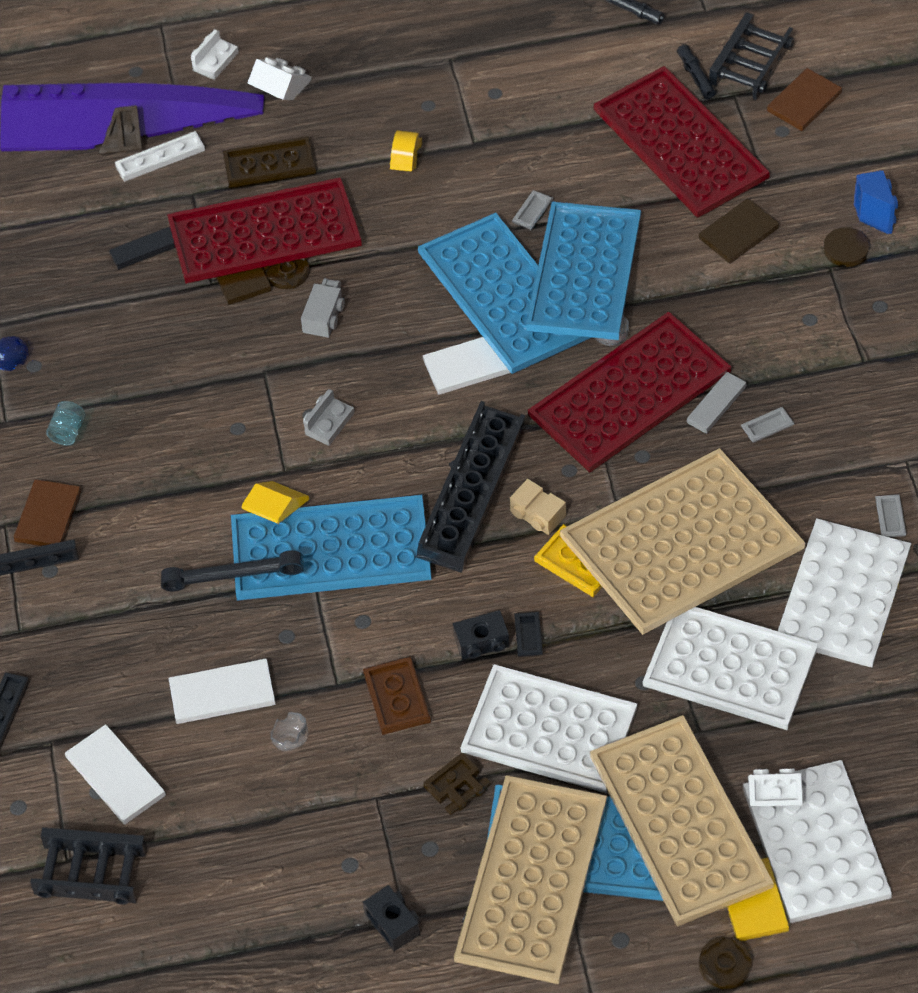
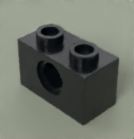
M500 610L452 623L454 639L462 660L475 659L483 654L500 652L509 647V633Z
M387 885L364 900L363 908L364 914L395 952L420 935L419 924L421 921L414 910L409 911L406 908V902L400 892H394ZM394 914L399 916L396 919L388 918L390 915Z

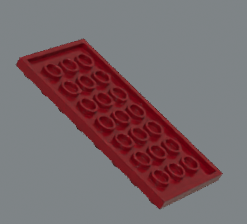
M665 66L593 104L594 111L697 218L767 180L770 176V172Z
M341 177L167 214L185 284L362 246L361 237Z
M668 311L529 408L528 416L590 473L714 385L725 373H730L731 366Z

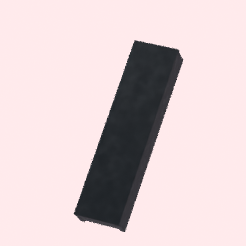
M480 401L418 542L416 558L460 573L463 572L523 431L526 415L521 414L518 417L485 406V402Z

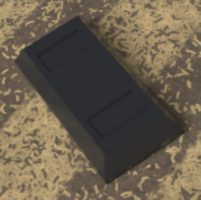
M539 612L514 613L518 657L543 655Z

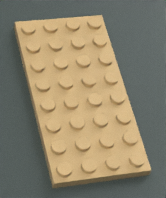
M684 715L590 751V758L676 926L773 888L774 882Z
M506 775L454 955V962L559 984L604 814L607 796Z

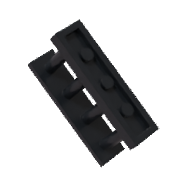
M746 12L709 69L710 83L717 87L720 81L726 78L752 87V99L757 101L760 94L765 93L768 81L787 51L792 50L794 46L793 28L789 27L784 36L760 29L754 24V14ZM754 35L777 43L778 46L774 51L748 42L747 39L749 36L752 37ZM747 50L770 59L764 65L738 56L739 51ZM737 64L760 72V75L757 79H753L728 69L730 65Z
M42 827L40 837L44 849H48L42 879L31 878L30 880L34 895L42 898L55 896L113 901L120 905L137 902L134 887H129L134 859L146 857L147 845L144 836ZM61 850L74 852L67 881L52 880L58 852ZM87 852L99 854L93 883L78 882L83 856ZM112 854L124 856L118 886L104 884L109 856Z

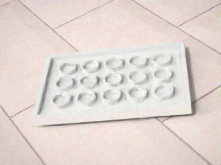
M816 518L778 632L818 643L816 653L872 668L907 561L911 543Z
M694 607L666 623L644 677L643 686L788 730L817 652L818 643Z
M494 664L461 745V752L607 793V789L590 758V751L626 738L637 711V704Z
M842 760L795 771V774L801 773L803 805L750 807L749 783L743 784V791L766 857L769 859L789 923L891 899V890Z

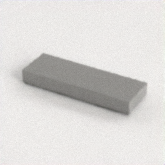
M729 372L725 373L688 416L687 423L707 434L746 388V382Z

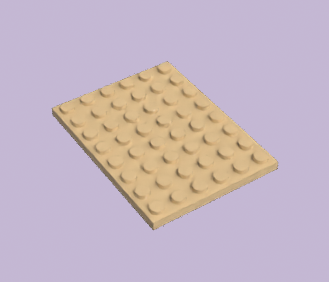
M720 448L560 530V537L642 634L657 628L805 548L803 539Z

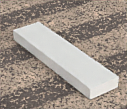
M195 131L116 161L115 164L125 182L203 152L205 148Z

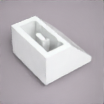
M266 57L265 60L256 59L248 84L283 100H294L311 81L312 77L305 74L306 70L303 68L287 66L288 62L283 59Z

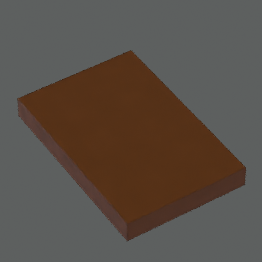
M806 68L767 106V111L803 131L842 93V87Z
M35 479L15 531L14 541L37 546L63 542L81 493L80 486Z
M411 656L363 669L382 735L431 723Z

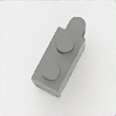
M324 278L321 285L314 283L301 316L303 333L329 338L332 329H336L338 313L343 311L345 299L341 295V281Z

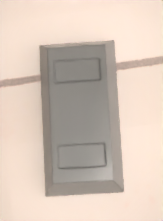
M533 190L512 219V222L531 231L553 198Z
M780 407L741 424V427L752 443H755L793 426L794 422L784 408Z
M900 495L875 496L881 535L889 538L906 536Z

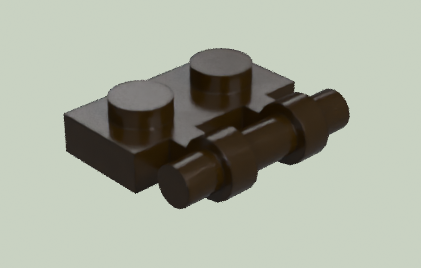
M461 753L425 780L423 785L440 804L449 798L452 802L445 809L448 814L453 815L455 812L465 809L467 803L473 798H479L485 793L484 790L491 783L486 777L477 781L475 777L479 774V769ZM464 785H467L469 789L462 795H459L457 791Z

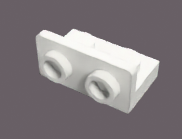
M214 29L210 35L206 36L204 42L193 51L191 55L193 71L215 80L239 53L238 47L221 40L219 31Z
M767 769L753 770V775H748L750 807L803 805L801 773L795 774V769H779V774H769Z

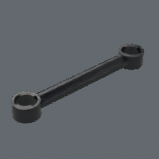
M289 550L282 552L278 558L185 571L181 568L169 567L161 571V588L165 591L176 592L184 589L185 585L274 572H281L285 575H297L304 570L303 554L299 551Z

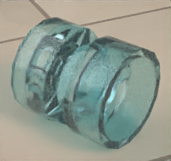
M59 402L46 430V435L49 439L64 446L74 444L78 435V429L82 426L86 416L83 408L73 402Z

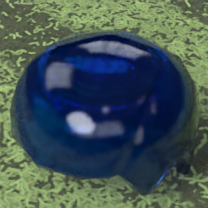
M17 336L1 338L0 369L13 371L18 364L24 365L29 355L27 344Z

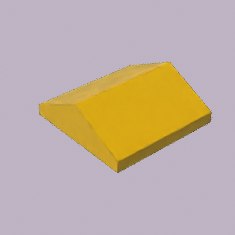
M273 481L256 483L242 503V509L279 524L309 500V496Z

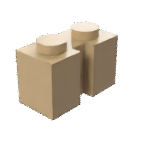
M527 479L510 497V511L518 519H524L530 523L534 529L549 535L566 517V502L552 493L546 494L543 492L542 487Z

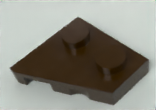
M138 106L115 108L111 117V123L106 131L105 140L100 148V154L143 150Z

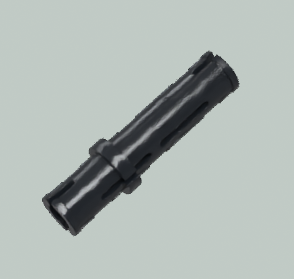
M605 0L634 13L639 19H646L657 25H661L665 18L664 12L650 7L646 2L641 3L636 0Z
M688 44L679 46L676 52L684 63V69L690 73L704 99L709 100L716 95V90L702 70L700 60L693 55Z

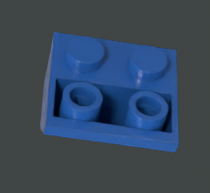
M883 170L858 174L856 176L854 207L860 222L886 234H891L893 224L896 223L895 209L898 208L896 196H892L891 181L886 179Z

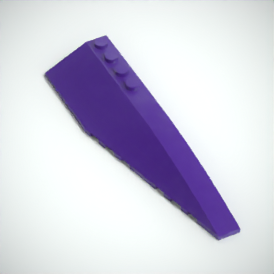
M148 83L3 85L1 151L95 148L94 145L103 144L114 109L118 107L138 106L141 136L146 135L147 137L182 131L183 127L192 125L194 128L202 127V123L215 121V124L221 123L231 117L241 119L261 115L264 108V95L198 86Z

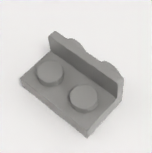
M328 389L324 395L318 398L316 406L312 411L306 413L303 420L305 434L330 446L353 416L354 407L335 399L333 391Z

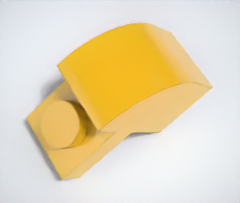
M396 131L392 144L390 169L412 172L416 168L417 150L422 147V138H418L419 133Z

